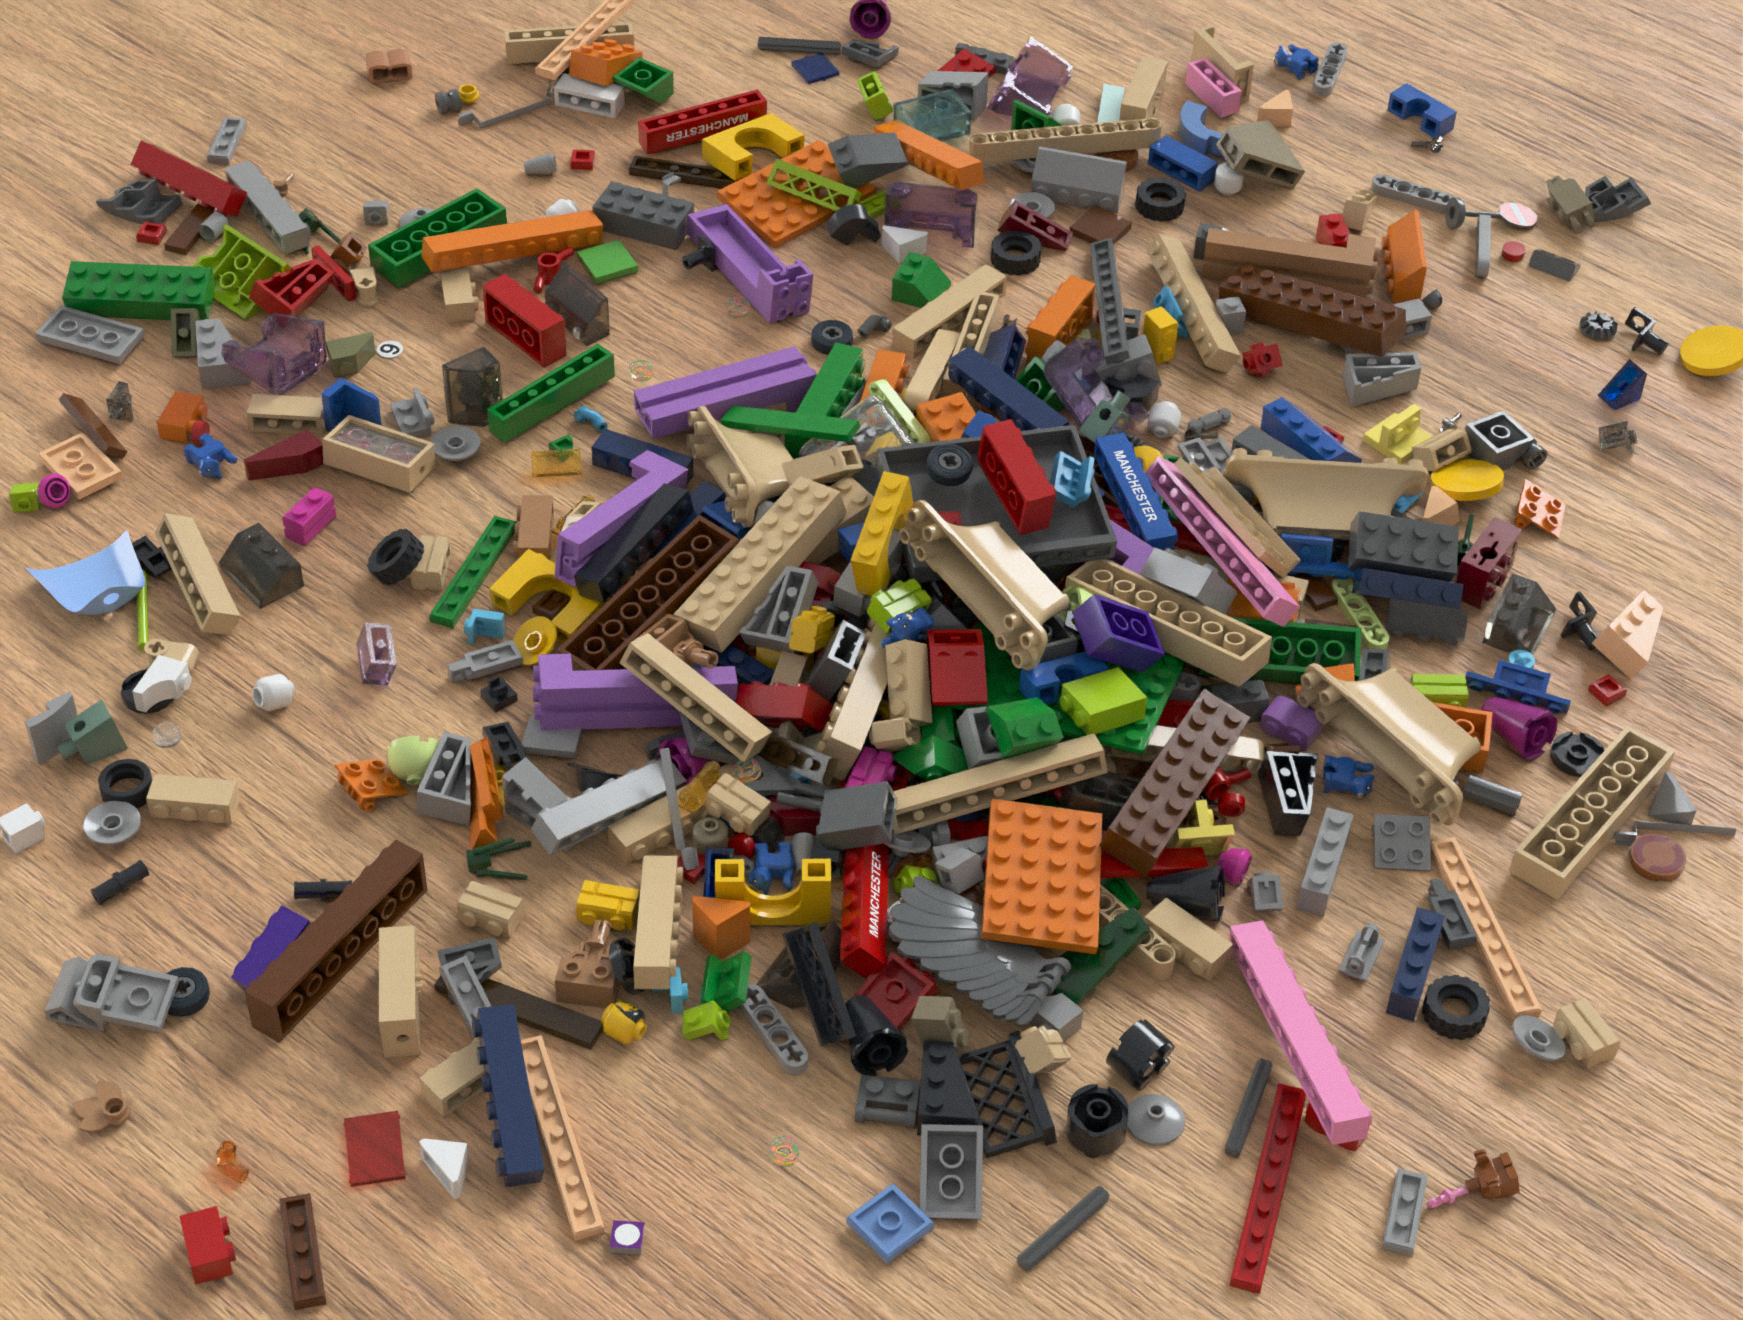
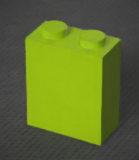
M1117 667L1062 684L1059 702L1062 710L1067 712L1075 721V724L1087 735L1145 719L1147 697Z

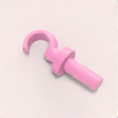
M1466 1186L1453 1191L1445 1189L1442 1191V1195L1436 1199H1430L1426 1205L1428 1208H1435L1444 1202L1450 1205L1454 1203L1455 1198L1467 1194L1468 1189Z

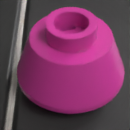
M49 474L40 481L37 487V495L44 505L50 508H60L69 501L71 487L68 480L62 475Z
M1230 848L1228 852L1223 851L1217 865H1221V869L1224 870V877L1230 884H1240L1248 872L1252 855L1247 849Z

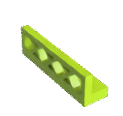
M777 158L766 182L767 185L834 211L840 209L836 205L834 198L844 196L849 198L847 205H852L854 201L859 202L862 195L857 189ZM778 171L787 174L789 179L782 184L774 182ZM798 180L805 181L809 188L799 192L796 190L794 182ZM818 188L826 189L829 196L822 200L817 199L814 190Z

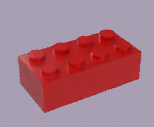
M506 274L482 285L485 322L543 368L567 356L565 320L560 314L554 312L546 303H542L531 292L525 290L517 281L512 280Z
M1011 419L983 426L977 462L1019 535L1022 536L1047 529L1050 518L1053 515L1052 509L1056 499V490L1045 477L1043 467L1036 462L1031 447H1028L1023 440L1021 430L1016 428Z

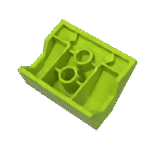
M225 224L223 227L224 241L213 255L200 256L192 267H211L216 283L213 299L243 319L248 320L263 310L249 299L254 282L259 279L263 281L271 278L273 274L278 272L282 274L290 271L292 267Z

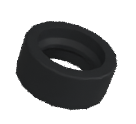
M136 759L117 760L107 765L101 771L98 778L103 802H127L136 809L145 805L152 783L151 772L147 765ZM137 778L142 781L138 787L131 791L117 792L110 789L114 783L121 779Z

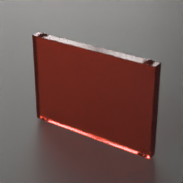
M398 1110L344 1118L343 1126L345 1127L350 1177L348 1181L351 1187L406 1179L399 1122L400 1114Z

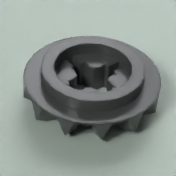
M1596 311L1594 314L1587 313L1586 316L1581 318L1580 329L1589 337L1608 339L1617 332L1618 323L1614 321V317H1607L1606 313L1599 314Z

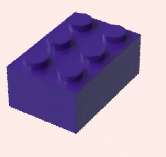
M1093 594L1072 612L1076 622V629L1084 643V650L1090 657L1143 673L1165 655L1147 611Z

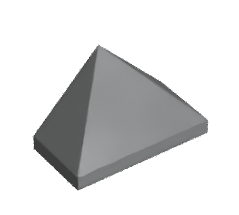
M1671 771L1665 772L1648 816L1667 823L1692 824L1697 810Z

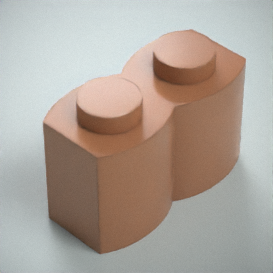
M408 50L372 51L365 54L369 82L385 83L390 80L406 81L412 78V65Z

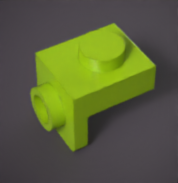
M905 865L892 882L898 900L900 901V891L905 887L913 888V881L916 876H921L939 885L933 869Z
M715 1001L685 1010L683 1014L682 1035L689 1041L714 1032L721 1040L728 1039L730 1017Z

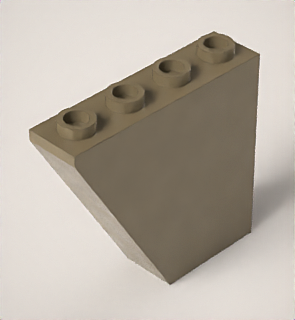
M1269 120L1227 127L1216 144L1232 170L1292 189L1295 188L1305 173L1301 164Z

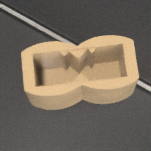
M906 717L873 722L872 728L869 729V739L871 744L877 749H883L884 752L897 753L921 741L920 728L915 722L911 723Z

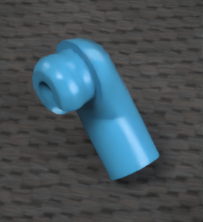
M582 406L574 413V418L577 421L584 423L588 419L598 432H603L608 428V424L600 413Z

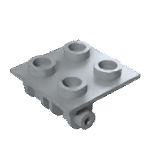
M1374 814V825H1372L1374 868L1430 871V817Z

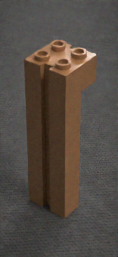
M1209 228L1201 278L1225 281L1243 264H1250L1257 268L1271 270L1275 273L1292 276L1296 279L1310 281L1314 284L1331 287L1335 290L1353 293L1354 295L1366 298L1367 293L1372 294L1379 248L1375 247L1376 238L1352 234L1348 235L1347 248Z

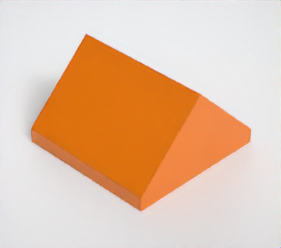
M693 896V937L710 955L713 954L721 960L750 943V902Z

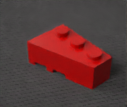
M315 258L292 267L290 271L282 274L278 272L266 280L262 281L259 279L255 281L249 299L286 327L328 289L334 272Z
M752 681L750 685L739 684L735 701L736 704L767 727L779 728L781 723L790 720L799 732H803L804 727L814 728L819 733H822L827 721L831 722L829 714L833 704L813 691L812 686L803 683H797L796 686H788L779 682L773 683L772 686Z

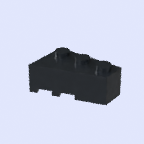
M1266 751L1258 770V777L1274 835L1301 836L1311 812L1312 788L1316 774L1315 765L1318 753Z
M924 1041L918 1112V1136H921L922 1124L979 1126V1117L954 1043Z

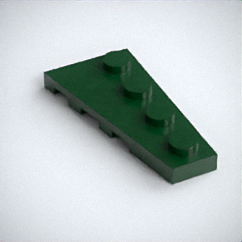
M1134 906L1099 929L1096 954L1066 951L1059 956L1070 962L1071 970L1066 976L1060 977L1061 982L1053 991L1055 995L1062 993L1078 1006L1086 997L1089 998L1096 991L1095 987L1105 976L1109 977L1116 970L1115 966L1123 957L1127 958L1150 934L1149 925Z

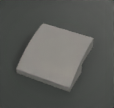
M1199 437L1180 443L1177 447L1188 463L1192 460L1205 472L1214 466L1223 476L1227 459L1232 456L1231 450L1222 437L1205 443Z
M71 692L46 702V712L24 721L34 759L39 765L58 755L60 752L56 745L71 738L65 727L68 721L77 716Z
M532 713L524 733L522 746L527 754L576 759L578 745L582 741L584 729L541 731L540 720H535L534 713Z

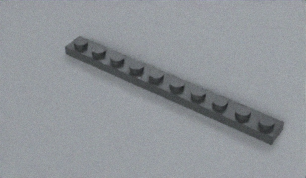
M1112 237L1090 243L1103 352L1107 365L1112 363L1118 364L1130 358L1115 248Z

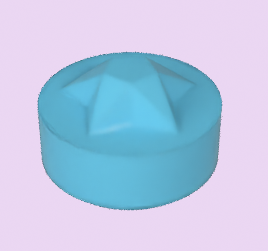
M1515 650L1509 654L1507 662L1533 669L1535 658L1525 650Z

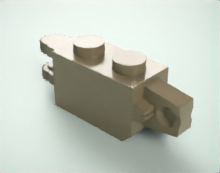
M1558 175L1546 181L1550 195L1547 198L1549 206L1552 210L1556 209L1561 223L1565 222L1570 230L1573 229L1576 234L1582 232L1581 225L1584 223L1589 228L1595 227L1592 203L1575 179L1568 178L1563 180Z

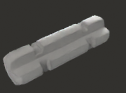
M1222 408L1217 412L1215 411L1189 421L1187 429L1191 434L1195 435L1220 425V422L1221 424L1229 422L1232 414L1227 408Z

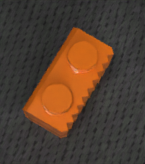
M174 391L163 413L157 419L159 437L186 444L191 437L194 423L197 420L205 419L207 416L208 408L205 405L204 397Z

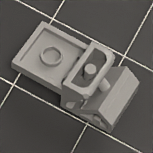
M101 954L90 957L89 961L80 956L72 958L63 963L45 1009L46 1020L105 1032L108 1022L161 1033L179 983L178 976L121 965L119 958Z

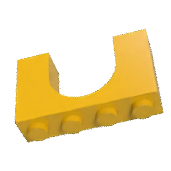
M770 113L703 138L702 159L733 180H738L752 174L753 154L744 148L763 147L784 158L804 148V134Z
M886 471L882 474L851 558L857 593L873 596L874 593L881 589L884 592L886 591L891 577L888 564V548L892 530L904 528L907 520V511L913 505L908 476Z
M528 549L489 588L492 605L513 616L528 599L537 593L554 589L570 596V602L552 620L556 628V641L563 645L610 600V597L605 603L580 596L577 587H573L555 578V563L548 560L543 554H537Z
M715 859V898L750 902L751 925H810L816 922L818 925H830L831 859H802V878L798 887L789 893L777 896L759 894L746 885L744 879V859Z

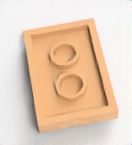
M83 432L39 453L40 461L53 474L62 475L68 480L71 492L79 500L123 478L121 470Z

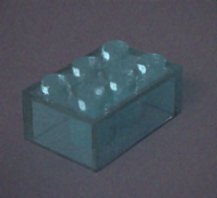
M954 89L894 103L893 121L898 120L939 141H944L970 134L972 112Z

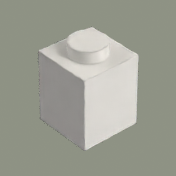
M27 803L0 817L1 836L15 854L46 838L43 826L46 823L39 811L34 812Z

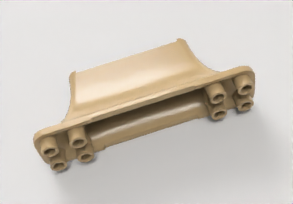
M698 406L697 411L688 412L689 426H694V434H687L686 446L688 449H692L694 459L702 460L721 490L725 492V508L727 512H732L733 522L741 523L744 528L752 527L757 507L770 498L783 495L790 487L781 464L793 460V458L777 437L778 434L747 433L727 428L717 422L705 406Z
M1237 448L1232 451V456L1227 459L1224 477L1232 485L1245 486L1253 491L1261 504L1264 520L1279 536L1285 533L1350 540L1351 522L1359 511L1390 516L1395 503L1400 497L1416 496L1422 493L1428 479V469L1423 467V462L1418 459L1410 460L1408 465L1398 464V460L1395 458H1386L1383 460V463L1367 464L1287 459L1272 456V452L1269 450H1260L1257 452V455H1247V450Z
M924 500L914 502L911 509L907 511V520L904 528L899 531L900 540L904 544L909 543L914 548L917 559L925 561L934 572H937L991 631L997 647L1000 650L1005 649L1012 656V662L1016 668L1022 667L1024 670L1036 668L1048 642L1046 631L1042 625L1051 617L1068 609L1069 598L1067 594L1063 595L999 526V522L994 521L978 526H957L946 522L928 502Z
M1313 663L1307 666L1304 675L1301 676V692L1297 694L1299 704L1304 708L1311 706L1316 711L1315 715L1320 723L1326 724L1329 722L1401 784L1410 794V801L1416 808L1424 807L1430 812L1429 817L1435 825L1440 826L1444 824L1449 826L1455 823L1458 819L1463 795L1460 788L1453 781L1463 764L1480 751V742L1477 737L1473 738L1399 675L1396 668H1390L1379 675L1365 680L1344 681L1333 677L1319 664Z

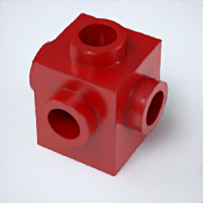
M1263 342L1250 345L1249 351L1242 352L1243 367L1248 375L1257 373L1258 378L1271 374V369L1283 366L1277 343L1264 346Z

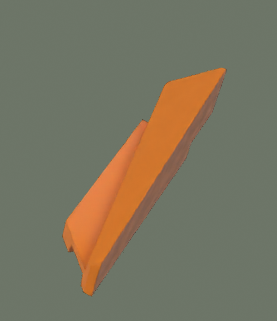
M488 737L470 745L469 850L498 842L495 822L504 818Z

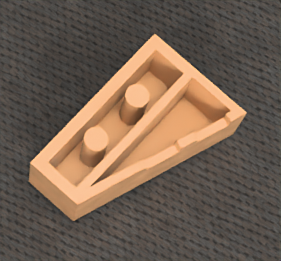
M1643 590L1592 644L1631 679L1648 663L1663 607Z

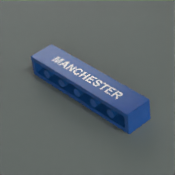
M1125 433L1096 437L1094 457L1132 534L1153 548L1155 547L1163 551L1169 548L1174 551L1175 542L1178 541L1177 530L1171 526L1168 512L1166 509L1163 510L1160 504V497L1157 492H1154L1151 479L1143 470L1141 459H1137L1133 443L1128 441Z

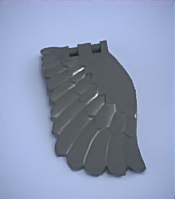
M921 876L914 877L913 888L905 887L900 891V904H896L890 910V919L894 922L891 923L888 933L895 940L901 942L897 951L905 958L919 960L921 970L938 972V979L940 981L956 983L955 991L959 993L970 992L969 1000L976 1003L982 1002V1010L992 1012L993 1019L1006 1018V1023L1017 1020L1019 1027L1026 1026L1036 1016L1038 1010L1045 1002V996L1050 995L1061 982L1060 977L1066 976L1071 970L1070 962L1063 957L1045 959L1031 945L981 939L983 906Z

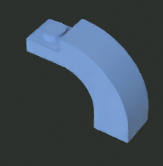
M1187 100L1180 113L1178 129L1180 141L1182 144L1205 156L1209 153L1224 158L1216 146L1223 134L1204 126L1207 106Z

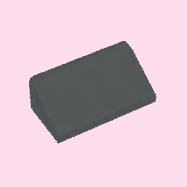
M1542 249L1534 250L1529 261L1530 267L1566 281L1572 280L1581 267L1580 263Z

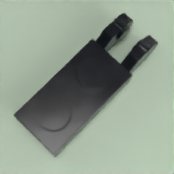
M509 722L482 727V735L484 738H489L491 751L499 765H502L503 771L508 772L514 767L513 763H519L525 757L527 758L526 751Z

